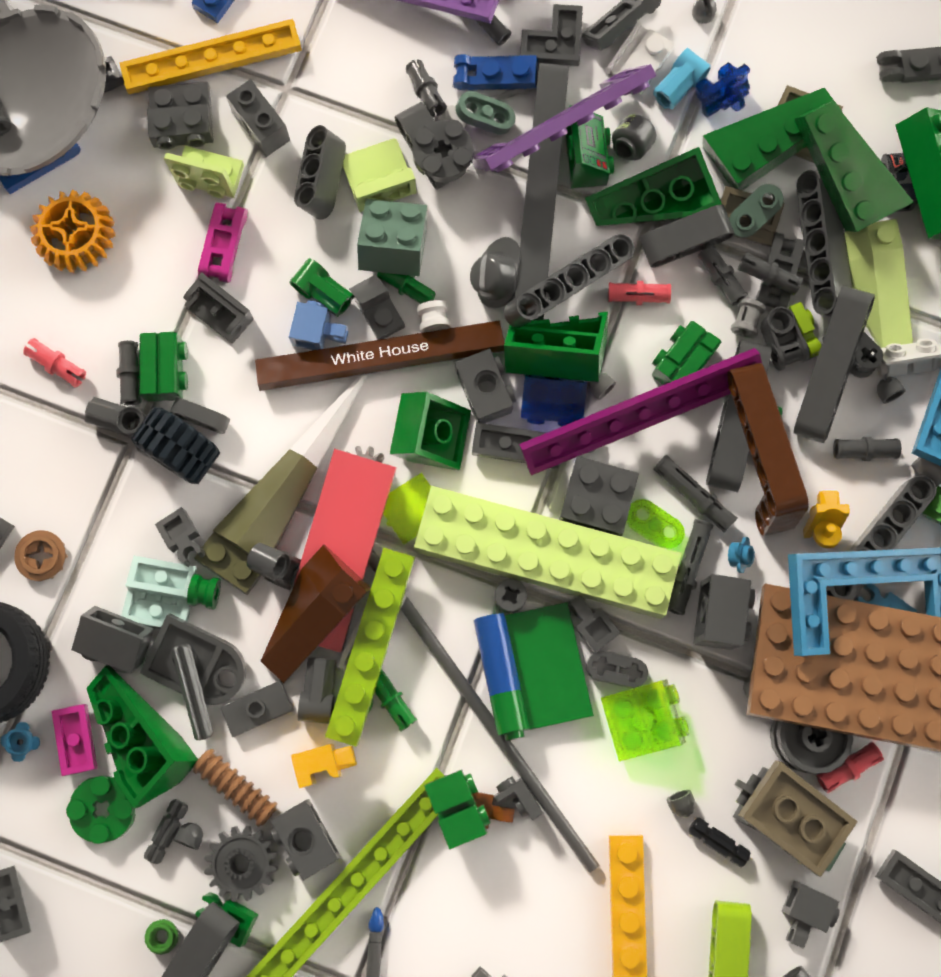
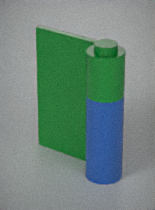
M568 602L509 615L504 613L491 614L473 620L498 736H504L505 741L516 740L525 737L524 731L594 716Z

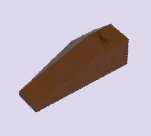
M325 544L302 567L260 661L283 683L290 678L371 589L364 580Z

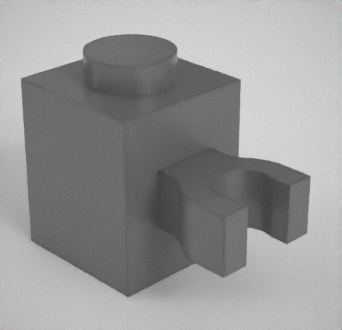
M794 880L782 908V912L795 918L786 940L804 949L811 927L827 933L829 927H834L838 920L840 910L837 907L840 901Z

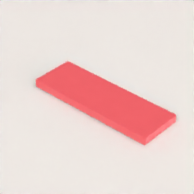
M334 449L295 582L302 567L324 544L364 580L397 467ZM355 607L319 645L320 647L339 653L343 651Z

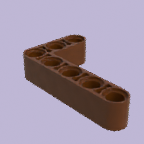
M756 363L728 370L729 389L764 493L755 509L757 528L762 536L795 529L808 510V496L762 363Z

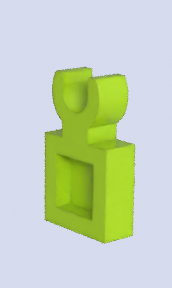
M802 302L796 303L788 309L793 312L800 332L807 342L811 359L818 356L822 345L813 333L815 330L813 315L808 309L804 308Z

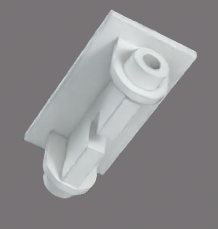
M921 339L916 343L904 345L889 344L881 348L883 360L877 367V372L879 376L884 375L886 378L906 375L908 364H911L912 373L935 371L937 367H941V346L935 340Z

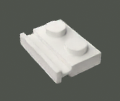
M638 21L608 64L605 73L616 75L625 69L649 64L652 65L655 73H657L673 50L675 43L651 28L649 30L646 29Z

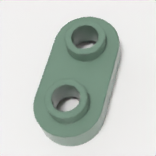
M475 91L463 93L455 107L457 116L464 123L497 135L506 134L516 120L515 112L508 104Z
M764 184L758 187L731 213L729 220L735 233L734 236L739 238L752 236L781 209L784 197L782 191L777 186ZM765 194L773 197L772 205H765L762 199ZM747 216L750 219V225L742 227L739 223L740 217Z

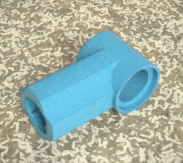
M686 48L676 59L668 75L654 89L653 95L657 103L665 109L670 108L673 110L692 87L697 88L702 83L712 66L691 49Z

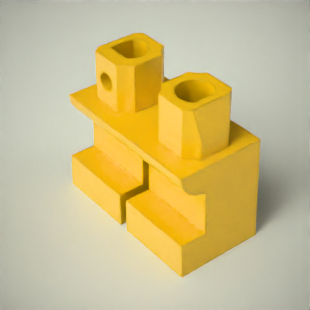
M328 744L291 755L299 788L316 784L315 773L327 770L330 776L336 778L342 776L341 769L357 765L353 746L335 750L334 744Z

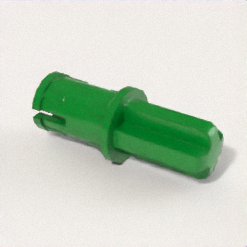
M377 273L379 279L396 288L401 296L405 294L419 304L435 299V291L414 279L415 276Z
M381 669L375 694L382 702L380 707L382 709L386 708L398 726L399 731L402 732L418 719L402 699V691L398 692L385 672Z

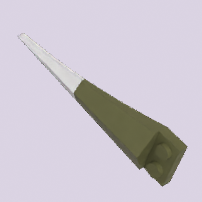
M367 374L359 375L213 529V533L202 546L205 556L201 558L196 554L194 557L195 561L245 595L250 593L261 578V575L247 567V557L250 550L257 543H263L277 549L324 455L365 382Z

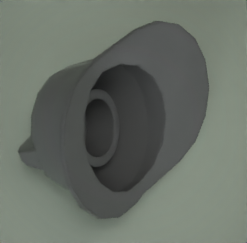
M503 237L495 240L489 245L484 254L474 262L470 271L472 287L478 292L481 302L489 308L496 309L504 306L515 293L521 249L518 242L512 238Z

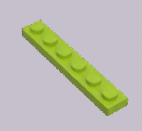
M383 548L325 734L326 738L355 747L359 744L416 559L414 556Z

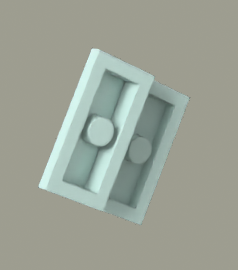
M133 556L125 585L128 591L121 616L159 630L168 614L175 615L188 622L191 606L187 604V593L192 576L197 574V567H187L184 564Z

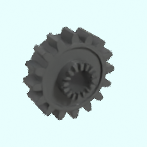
M248 825L245 826L243 833H240L238 826L231 827V836L223 831L218 834L221 843L213 841L209 844L214 854L204 856V860L211 862V867L204 870V874H213L214 879L210 882L209 886L214 887L219 884L221 886L219 891L220 897L224 896L227 892H231V901H237L240 894H243L245 901H249L252 899V890L260 896L265 892L262 883L271 885L274 882L269 874L278 870L279 866L272 864V859L279 855L278 852H271L269 848L273 844L272 839L266 842L262 839L263 830L252 834V827ZM237 854L244 855L249 860V867L246 872L239 871L235 867L234 860Z

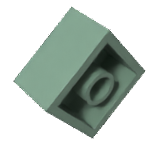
M366 199L357 243L358 270L420 276L427 233V205Z

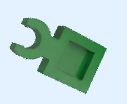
M211 892L205 894L202 897L203 901L209 904L211 902L216 903L240 922L230 943L239 948L244 946L259 914L236 901H231V898L225 901L223 905L217 894ZM201 908L198 911H196L195 916L197 918L202 913L204 908Z

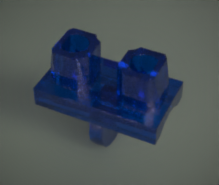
M730 62L720 67L717 72L719 81L714 84L706 78L696 83V96L702 102V113L707 118L720 109L726 110L731 107L739 112L745 107L744 97L749 94L750 90L748 81L750 68L745 63L738 68Z

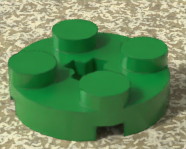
M98 776L81 783L73 792L70 803L66 808V814L76 834L82 839L95 844L117 840L131 828L136 816L135 809L116 784L115 777ZM107 801L110 804L107 808V811L110 813L109 816L101 815L98 817L95 813L97 810L95 807L96 803Z

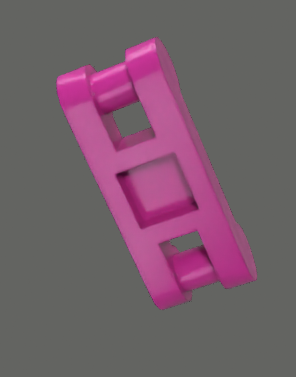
M215 203L198 266V276L203 273L208 278L210 276L217 277L221 282L230 283L240 237L247 220V208L237 206L236 209L227 208L226 204ZM224 220L232 221L231 226L222 225ZM214 257L222 258L221 266L212 264Z

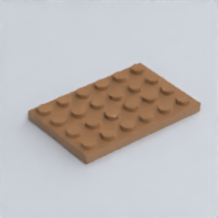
M766 583L762 586L746 715L941 752V617L827 595L830 654L794 656L790 588Z

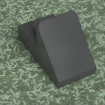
M377 275L349 288L377 340L385 339L405 328V323L390 299L387 287Z

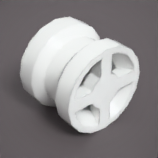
M433 300L417 306V314L422 319L420 324L421 333L451 328L450 320L446 318L445 314L448 310L447 302Z

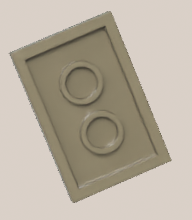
M777 760L774 761L738 814L739 817L819 877L823 875L858 822L781 761Z

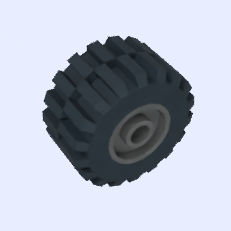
M159 407L152 408L131 437L132 442L137 448L191 484H199L220 455L217 446L207 437L174 414Z

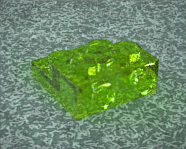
M668 679L601 697L619 762L686 743L685 736L689 735V727L685 717L678 716L675 704L680 703L679 694L674 684L669 685Z

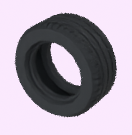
M0 602V632L6 637L11 647L12 666L7 679L0 686V723L17 717L18 714L28 709L31 703H34L35 698L40 695V691L44 688L43 684L47 680L46 676L49 674L48 666H50L49 646H47L48 642L44 638L45 635L41 631V627L23 610Z

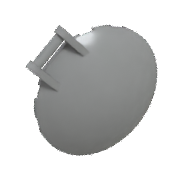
M0 0V99L3 105L1 109L4 116L10 120L12 125L9 132L0 136L1 176L29 173L43 168L60 158L80 140L99 109L106 82L104 53L93 30L72 12L62 11L56 6L34 5V9L20 11L18 8L13 9L8 0Z

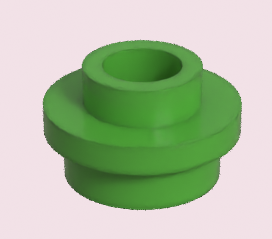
M167 919L154 921L145 932L147 948L158 955L167 954L172 951L179 940L178 928L172 921ZM159 930H164L168 934L166 942L158 940L157 934Z

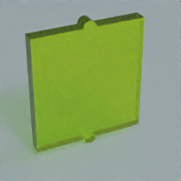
M423 473L418 474L391 491L383 513L387 519L386 525L393 528L403 545L417 537L431 486Z

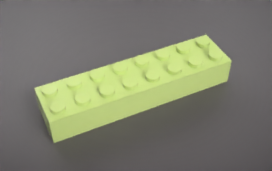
M435 486L430 488L414 545L416 553L570 595H580L585 599L662 619L667 614L682 554Z

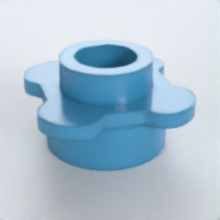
M743 537L742 542H732L728 549L730 566L737 568L738 573H744L745 568L751 567L755 559V551L753 546H750L748 537Z
M19 722L16 724L15 729L1 737L0 743L11 754L13 761L21 762L25 759V755L28 752L39 748L40 739L33 736L29 731L28 723ZM19 739L23 740L22 745L18 744Z

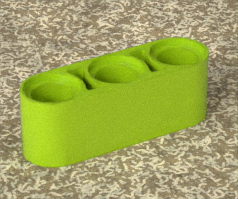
M715 900L712 911L708 977H748L752 921L750 904Z

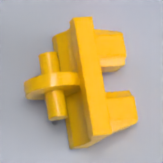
M819 491L817 504L812 506L809 511L810 517L803 528L804 538H811L813 536L817 545L830 549L836 547L841 541V528L850 514L849 504H840L838 491Z

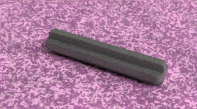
M189 644L175 646L172 649V655L194 739L197 741L208 739L213 735V730L191 646Z

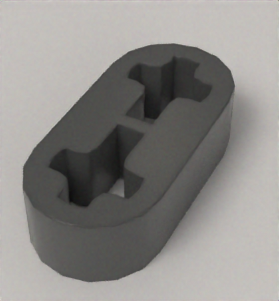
M178 397L175 398L170 413L180 419L219 434H225L231 421L229 417Z
M599 651L592 654L586 663L588 675L592 679L605 683L636 688L643 685L648 678L646 664L642 660L633 657ZM600 657L605 658V664L615 666L614 672L606 670L602 675H598L597 668L592 667L593 662H598ZM632 664L637 665L636 670L641 672V678H635L634 682H630L627 674L619 673L620 668L629 669Z

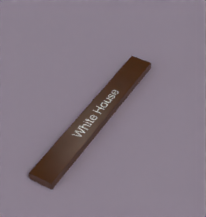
M498 320L255 360L257 384L259 390L264 391L461 359L490 349L492 353L504 352L505 342L501 323Z

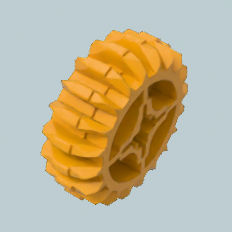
M72 189L69 197L60 191L59 199L57 200L48 196L50 204L47 207L39 204V209L42 213L41 215H32L33 220L37 224L29 226L30 231L34 235L31 237V242L36 247V253L43 257L49 266L54 265L59 271L67 268L69 272L74 273L77 266H79L82 271L86 272L87 264L90 262L93 266L98 267L96 258L99 256L107 258L104 249L113 248L110 238L116 237V232L111 228L115 225V222L109 216L110 211L108 208L102 205L98 198L94 197L91 199L89 193L85 191L79 195L77 191ZM81 213L94 217L95 225L83 222L80 217ZM52 238L63 241V244L66 246L65 251L54 248Z

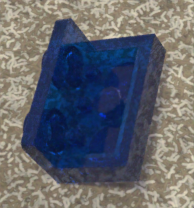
M525 375L521 418L527 419L526 422L538 425L545 424V421H556L559 426H565L584 418L587 381Z

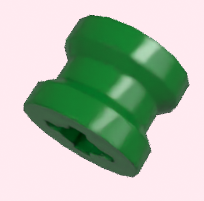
M194 574L188 587L187 604L190 606L202 604L207 609L214 610L220 596L221 579L213 577L208 580L204 579L202 575Z

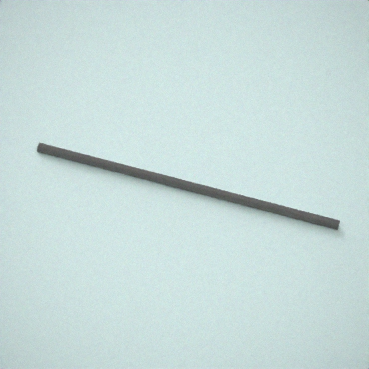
M373 549L368 564L376 573L380 558ZM406 597L401 611L589 873L594 871L600 864L513 743L505 741L504 736L497 735L493 715L412 602Z

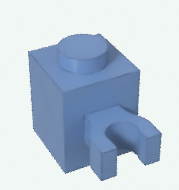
M297 302L289 339L292 346L309 350L323 349L326 339L346 344L349 333L347 325L330 323L331 317L328 308H325L320 302Z

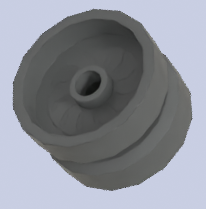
M773 720L770 730L771 746L778 759L790 769L803 773L819 774L831 772L840 767L851 753L853 735ZM813 734V740L809 742L808 736Z

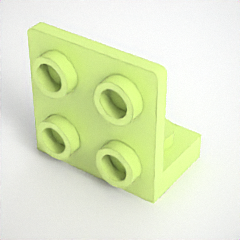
M396 138L344 156L342 167L359 213L364 211L366 199L395 201L417 193L413 171L407 167Z
M189 146L184 147L182 156L166 153L164 157L171 174L180 187L190 191H194L195 188L201 189L216 198H224V196L235 197L245 166L243 160Z

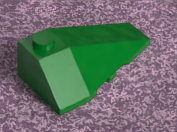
M699 147L585 197L596 226L678 219L715 205H722Z
M105 665L86 689L97 724L103 726L108 741L104 744L107 754H112L117 769L113 773L116 784L135 809L180 784L193 769L198 758L182 736L111 666Z

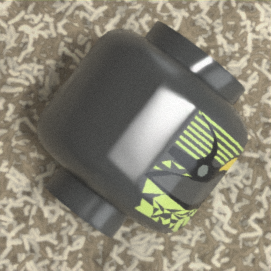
M632 114L627 116L615 129L611 140L614 151L620 158L636 161L641 159L656 141L657 134L655 127L648 118Z

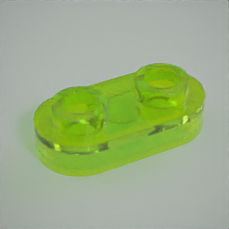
M639 499L631 503L626 523L632 530L661 548L671 550L682 543L685 530L679 520L649 500ZM638 510H645L648 518L646 520L639 519L637 516ZM664 528H672L674 530V537H666L664 535Z

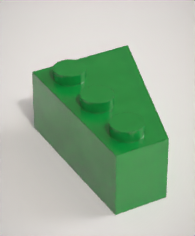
M608 312L598 313L597 318L579 320V315L569 316V321L550 323L549 319L532 321L520 328L509 325L504 344L506 373L599 382L607 344Z

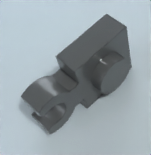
M182 507L155 524L168 549L173 553L177 551L178 559L185 566L189 567L191 565L188 560V554L191 551L195 550L201 558L205 556L204 549L197 542L192 541L199 537L200 534L188 513Z

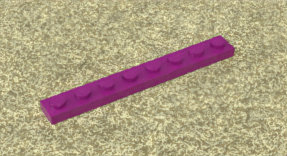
M756 348L750 349L519 444L530 475L532 476L731 394L727 378L728 370L762 363L761 355Z

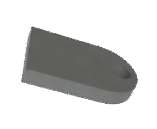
M168 614L141 668L140 674L183 694L172 649L178 645L189 644L205 703L207 705H217L230 700L242 688L246 678V663L241 652L232 643L175 615ZM229 670L235 675L236 682L234 686L226 687L221 684L219 680L221 671Z

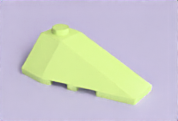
M897 219L875 222L858 232H844L852 288L875 294L872 310L866 324L874 341L880 348H884L889 344L904 345L913 343L904 249Z

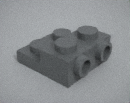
M208 82L148 87V137L154 148L169 150L181 145L201 147L205 143H214L211 94Z

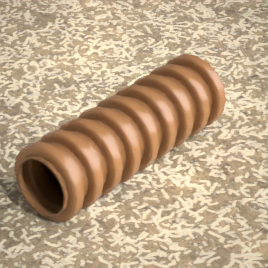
M214 749L207 750L193 766V773H200L201 779L203 781L207 779L210 787H217L216 792L218 794L224 793V799H231L233 801L232 806H239L241 808L240 812L242 814L246 812L250 821L256 820L255 825L257 827L263 826L276 811L278 803L275 801L271 803L269 801L270 796H263L261 794L262 790L260 788L255 789L252 781L246 782L247 777L245 775L239 776V770L236 768L232 770L230 768L231 764L229 762L224 763L221 755H214Z

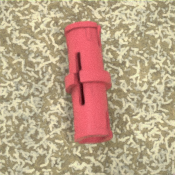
M636 281V284L609 282L608 302H635L636 305H642L643 302L670 304L671 284H643V281Z
M32 338L27 343L37 349V352L27 346L24 347L23 354L44 366V370L47 373L58 375L74 388L78 387L82 382L73 377V373L85 379L86 371L66 360L63 353L60 351L54 352L36 338Z
M870 742L859 751L849 755L840 767L828 773L817 774V780L823 790L829 794L851 779L853 781L861 777L860 774L865 770L884 760L879 748L873 742Z

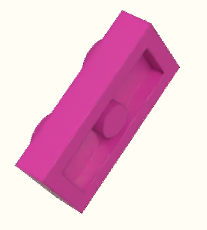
M88 704L53 710L52 718L61 776L98 769Z

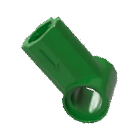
M308 258L289 280L290 285L305 298H313L315 301L322 303L325 308H328V311L339 317L350 306L354 298L353 294L329 277V273L318 262Z

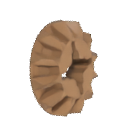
M37 530L28 533L19 541L15 549V565L18 571L30 580L41 582L53 579L59 571L63 570V564L68 557L65 552V544L56 534L49 531ZM44 547V552L53 555V557L44 559L40 566L39 560L29 557V555L40 553L41 548Z

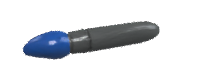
M376 907L373 910L368 925L370 933L366 977H380L381 931L384 928V917L380 908Z

